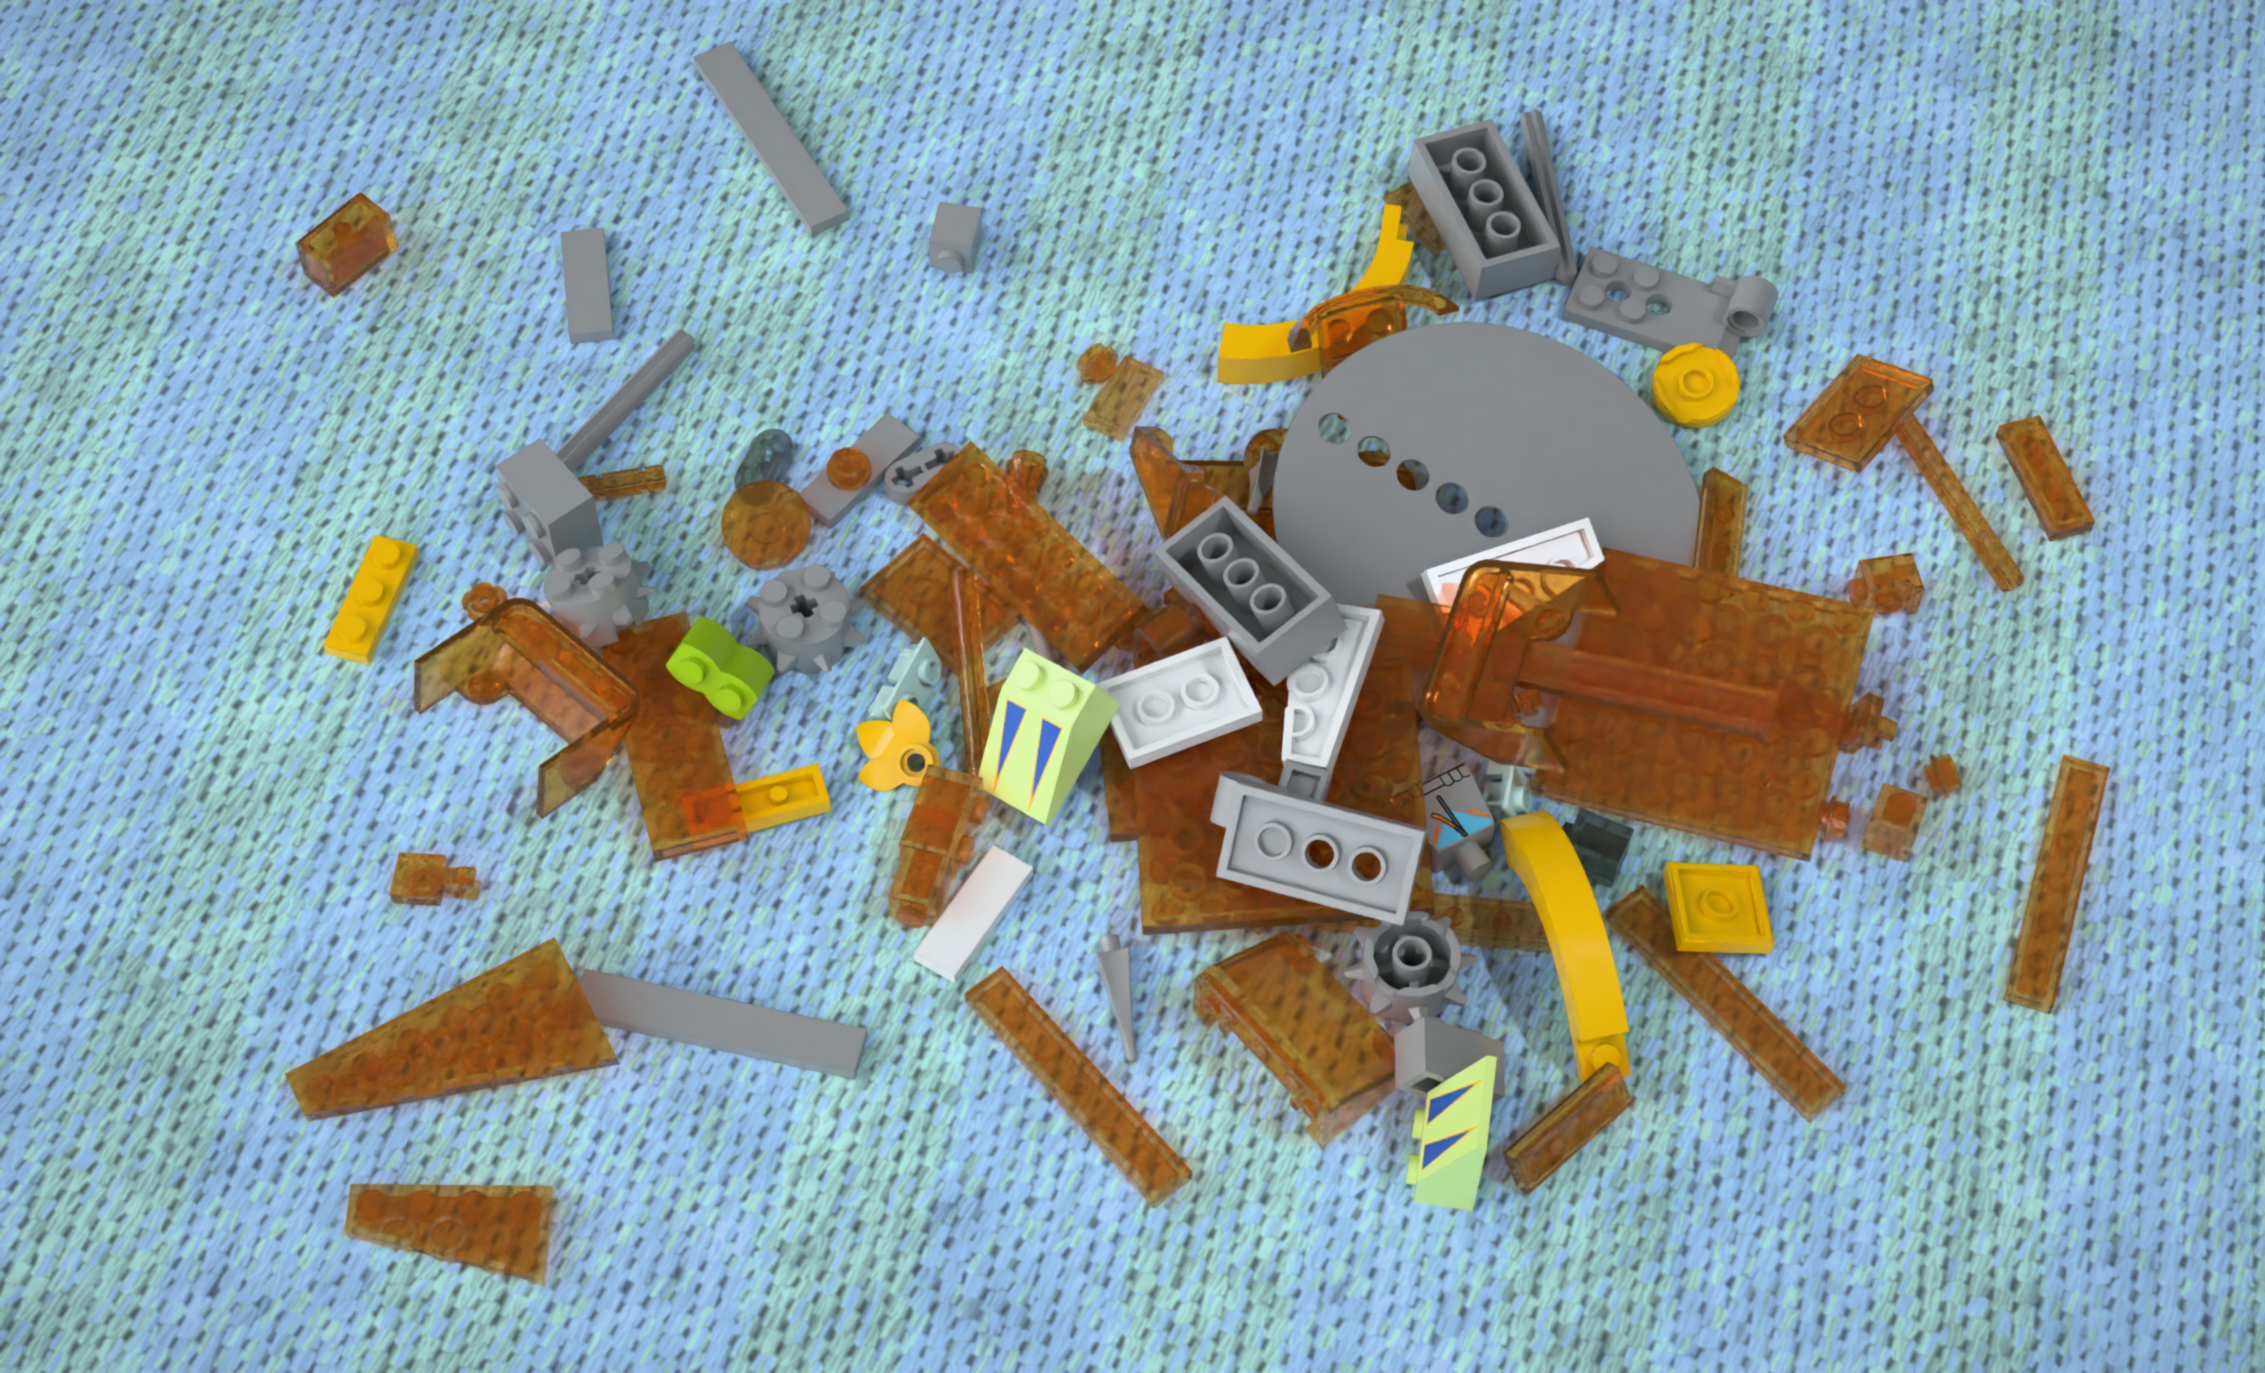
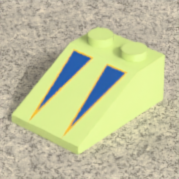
M1025 648L1001 688L975 786L1050 827L1121 703L1097 685Z
M1485 1056L1428 1091L1425 1110L1415 1108L1411 1138L1421 1139L1419 1155L1409 1154L1406 1184L1415 1185L1413 1202L1473 1211L1487 1151L1497 1057Z

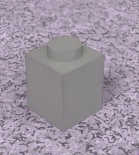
M939 202L929 239L930 268H937L946 273L964 272L973 274L983 234L982 208Z

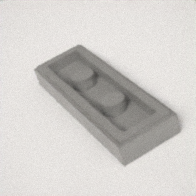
M604 227L561 232L570 343L614 339Z
M887 412L797 496L798 505L832 529L884 480L885 472L889 466L910 456L921 445L920 435Z

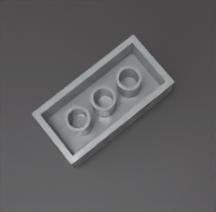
M1492 119L1413 140L1407 173L1474 300L1554 279L1561 245Z
M1226 495L1153 551L1170 585L1223 637L1227 636L1229 643L1273 686H1276L1348 629L1333 596Z

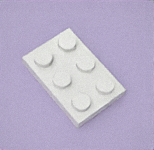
M1227 636L1095 684L1121 703L1109 724L1130 769L1263 720L1262 709Z

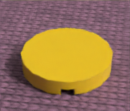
M1689 343L1676 346L1662 356L1653 373L1651 393L1656 408L1666 419L1683 427L1700 429L1714 426L1730 415L1738 401L1741 380L1736 365L1725 352L1717 348L1713 350L1709 347H1704V344Z

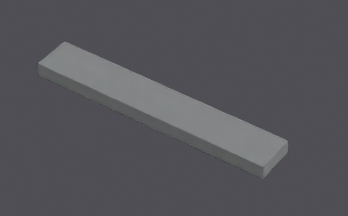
M731 41L694 56L695 68L811 237L848 221V209Z
M584 969L570 1010L571 1017L575 1020L853 1080L856 1078L868 1038L867 1029L589 969Z

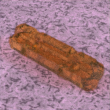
M659 464L646 466L645 471L641 472L638 471V468L602 473V478H596V475L578 478L594 496V501H600V496H606V500L639 495L642 494L644 489H648L649 493L664 491L667 486L665 470Z

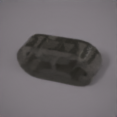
M768 429L759 433L752 442L734 477L736 496L742 504L749 507H761L768 504L774 498L794 460L792 438L788 433L780 429ZM775 446H780L781 452L775 451L768 462L766 450L772 451ZM762 474L763 486L757 485L753 490H749L747 484L753 485L759 475Z

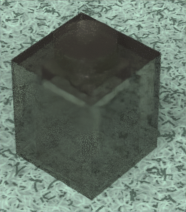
M1581 808L1574 824L1566 821L1562 829L1574 847L1588 880L1612 889L1629 852L1635 829Z

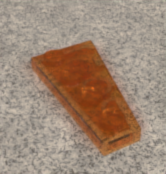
M350 1184L345 1233L351 1239L407 1253L414 1251L433 1256L439 1261L456 1264L457 1262L481 1268L486 1273L502 1277L509 1275L525 1279L530 1284L545 1287L554 1190L552 1186Z

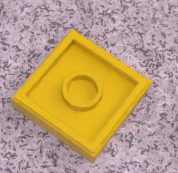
M1666 862L1662 873L1677 951L1771 953L1775 943L1758 865Z

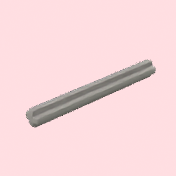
M1534 109L1531 112L1522 113L1520 122L1539 207L1561 245L1554 275L1556 282L1564 286L1568 283H1575L1578 270L1543 116L1539 110Z
M682 329L676 330L555 452L556 456L572 473L695 349L694 338Z

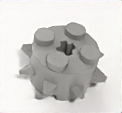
M618 542L581 551L577 548H569L555 557L556 566L550 571L544 581V594L547 600L537 603V608L551 609L553 612L543 628L544 633L551 635L562 632L564 637L572 638L578 647L596 648L619 641L616 633L627 628L631 623L635 622L637 628L643 623L649 612L647 595L657 592L656 587L642 586L641 580L650 568L647 561L632 563L624 546Z
M814 564L809 567L787 570L777 577L766 581L760 590V597L749 598L747 606L759 616L761 629L745 640L746 644L764 645L767 654L777 664V672L784 674L791 668H797L800 673L805 674L819 671L829 673L832 671V666L843 658V652L847 647L863 646L866 639L853 627L852 614L865 605L866 601L864 598L849 599L848 591L839 579L835 577V572L830 571L824 566Z
M1409 910L1407 923L1404 926L1381 920L1380 925L1375 929L1363 926L1355 928L1353 933L1363 947L1362 962L1343 970L1344 977L1360 980L1366 1001L1370 1004L1368 1010L1370 1015L1373 1017L1378 1015L1384 1020L1414 1023L1416 1019L1421 1017H1435L1442 1014L1450 1004L1462 1007L1466 1004L1468 999L1457 984L1460 969L1477 962L1476 955L1461 952V947L1455 933L1450 928L1452 919L1444 916L1434 921L1429 919V913Z

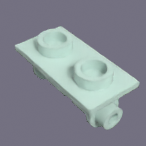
M922 637L918 645L910 644L908 648L900 651L899 657L887 677L889 682L896 684V686H882L874 702L868 708L870 713L869 721L884 720L892 722L895 707L899 700L902 699L912 702L922 709L945 667L927 638Z
M1522 727L1517 728L1515 739L1509 736H1500L1497 738V742L1491 745L1486 775L1489 779H1502V782H1485L1482 796L1494 819L1495 825L1500 824L1499 819L1527 814L1531 810L1532 797L1529 787L1531 775L1535 774L1538 770L1539 757L1537 748L1531 745Z

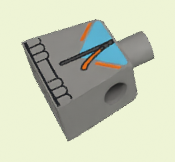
M1465 761L1388 799L1386 818L1428 829L1421 860L1434 873H1439L1457 863L1470 881H1474L1483 877L1491 870L1493 863L1483 850L1492 845L1495 823Z

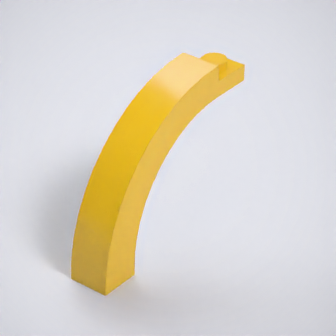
M1385 204L1379 243L1371 265L1355 287L1332 305L1306 317L1269 325L1224 323L1218 357L1217 383L1265 384L1306 376L1328 368L1347 358L1371 340L1391 318L1401 301L1409 279L1414 242L1406 241L1408 224H1400L1402 206Z
M1546 810L1499 819L1507 865L1515 871L1525 885L1538 912L1551 948L1568 1015L1579 1082L1583 1085L1631 1075L1624 1034L1629 1032L1618 974L1596 899L1574 847L1560 824Z

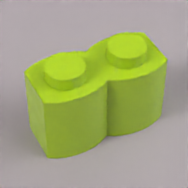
M701 616L684 636L666 663L669 672L680 683L692 690L703 692L708 701L717 710L737 720H742L758 701L775 673L773 666L763 655L750 647L738 644L726 628L709 618Z

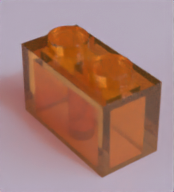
M361 192L295 243L304 275L333 298L398 247L390 214Z
M928 764L899 843L901 866L956 880L961 864L969 865L976 842V839L971 837L975 824L983 825L987 817L990 798L984 797L982 777Z

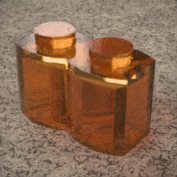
M1179 597L1136 626L1133 631L1134 643L1137 649L1133 654L1134 669L1205 644V627H1207L1208 623L1202 610L1196 604H1188L1183 597Z

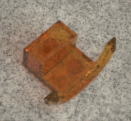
M1384 285L1354 290L1328 299L1308 311L1296 321L1289 331L1287 343L1291 353L1312 348L1311 337L1317 330L1323 379L1333 368L1353 353L1377 340L1407 330L1405 304L1427 308L1438 316L1459 311V306L1448 297L1436 291L1413 285ZM1337 415L1340 420H1344L1343 417Z

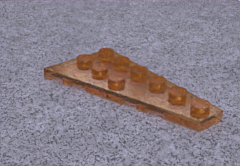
M554 937L285 1073L305 1117L308 1121H314L614 1066L620 1063Z

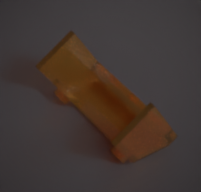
M1492 559L1480 560L1468 567L1462 576L1419 700V713L1428 726L1498 764L1567 773L1570 764L1546 728L1526 726L1517 719L1505 718L1530 640L1550 642L1562 637L1570 628L1575 612L1619 616L1621 607L1599 571L1595 569Z
M512 598L504 601L414 660V710L419 714H422L455 691L467 701L478 705L495 703L507 694H510L569 744L539 765L536 814L542 819L601 777L640 712L641 694L639 689L630 680L538 604L525 598Z

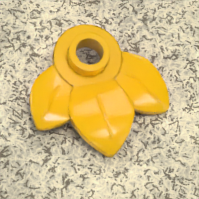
M903 699L899 700L894 710L892 722L873 720L857 725L856 732L860 746L871 759L861 769L858 779L868 787L879 791H890L903 783L910 786H923L930 783L937 776L940 769V756L936 748L930 744L931 724L921 709L912 702ZM917 753L925 759V767L920 772L913 771L909 765L910 758Z

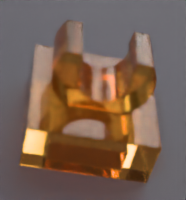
M1868 692L1848 707L1844 713L1835 748L1853 755L1864 746L1881 750L1884 739L1892 742L1898 724L1887 717L1881 716L1885 700Z

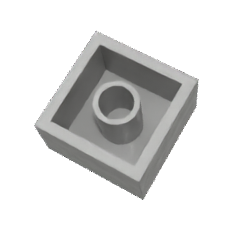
M541 438L495 466L499 481L496 492L506 510L502 513V517L514 535L518 536L522 533L529 540L528 546L540 564L544 565L548 562L554 568L556 566L555 557L566 549L577 548L581 551L604 546L594 496Z

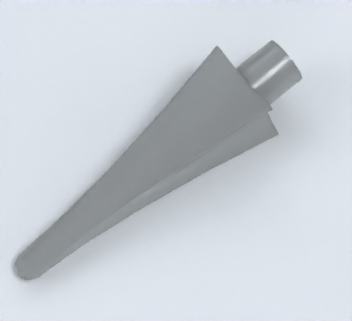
M1262 448L1260 462L1249 470L1250 495L1246 512L1250 516L1257 513L1264 498L1273 490L1278 454L1267 452L1265 448Z
M1107 934L1100 938L1102 952H1096L1099 961L1095 964L1118 1023L1126 1058L1130 1063H1134L1138 1059L1132 1016L1130 947L1121 949L1119 936L1117 934Z

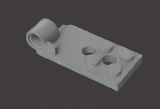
M1590 246L1563 309L1562 319L1665 353L1676 346L1700 343L1704 344V347H1709L1713 350L1717 348L1725 352L1732 360L1742 336L1753 338L1765 332L1778 299V291L1771 282L1758 276H1745L1740 278L1739 281H1734L1716 275L1713 285ZM1611 290H1619L1624 292L1628 299L1614 301L1606 293ZM1653 303H1660L1665 305L1669 312L1662 315L1655 314L1647 306Z
M1233 771L1220 772L1210 817L1211 822L1226 828L1216 877L1404 926L1407 923L1428 832L1427 828L1290 793L1291 789L1269 784L1265 780L1253 775ZM1323 840L1330 844L1334 852L1331 864L1322 866L1316 864L1311 859L1309 846L1312 841ZM1369 852L1379 859L1381 871L1377 877L1367 878L1358 872L1356 868L1358 854Z

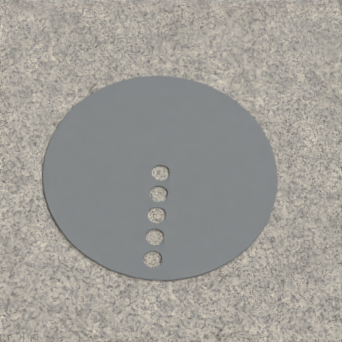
M1451 322L1408 329L1377 340L1353 353L1333 368L1314 387L1300 406L1288 428L1278 455L1272 499L1276 543L1333 596L1335 603L1382 610L1385 621L1364 680L1394 700L1439 720L1470 728L1493 731H1517L1518 727H1522L1523 731L1557 728L1588 719L1628 698L1654 676L1677 649L1696 612L1706 565V535L1696 486L1679 448L1651 408L1615 374L1579 351L1540 334L1496 324ZM1329 414L1343 417L1350 425V437L1343 443L1335 444L1328 442L1319 432V421ZM1366 438L1382 440L1389 448L1390 458L1388 462L1380 467H1372L1365 464L1358 455V444ZM1406 461H1415L1422 464L1429 475L1428 484L1420 490L1405 488L1397 478L1398 466ZM1446 484L1460 487L1467 495V508L1458 514L1445 512L1437 504V490ZM1483 508L1499 510L1507 521L1505 533L1499 537H1488L1482 534L1475 524L1476 513ZM1589 517L1605 560L1453 660L1420 574L1425 570Z

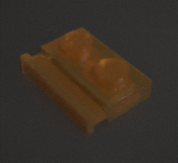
M1378 594L1375 609L1382 610L1385 621L1370 664L1459 678L1470 609Z

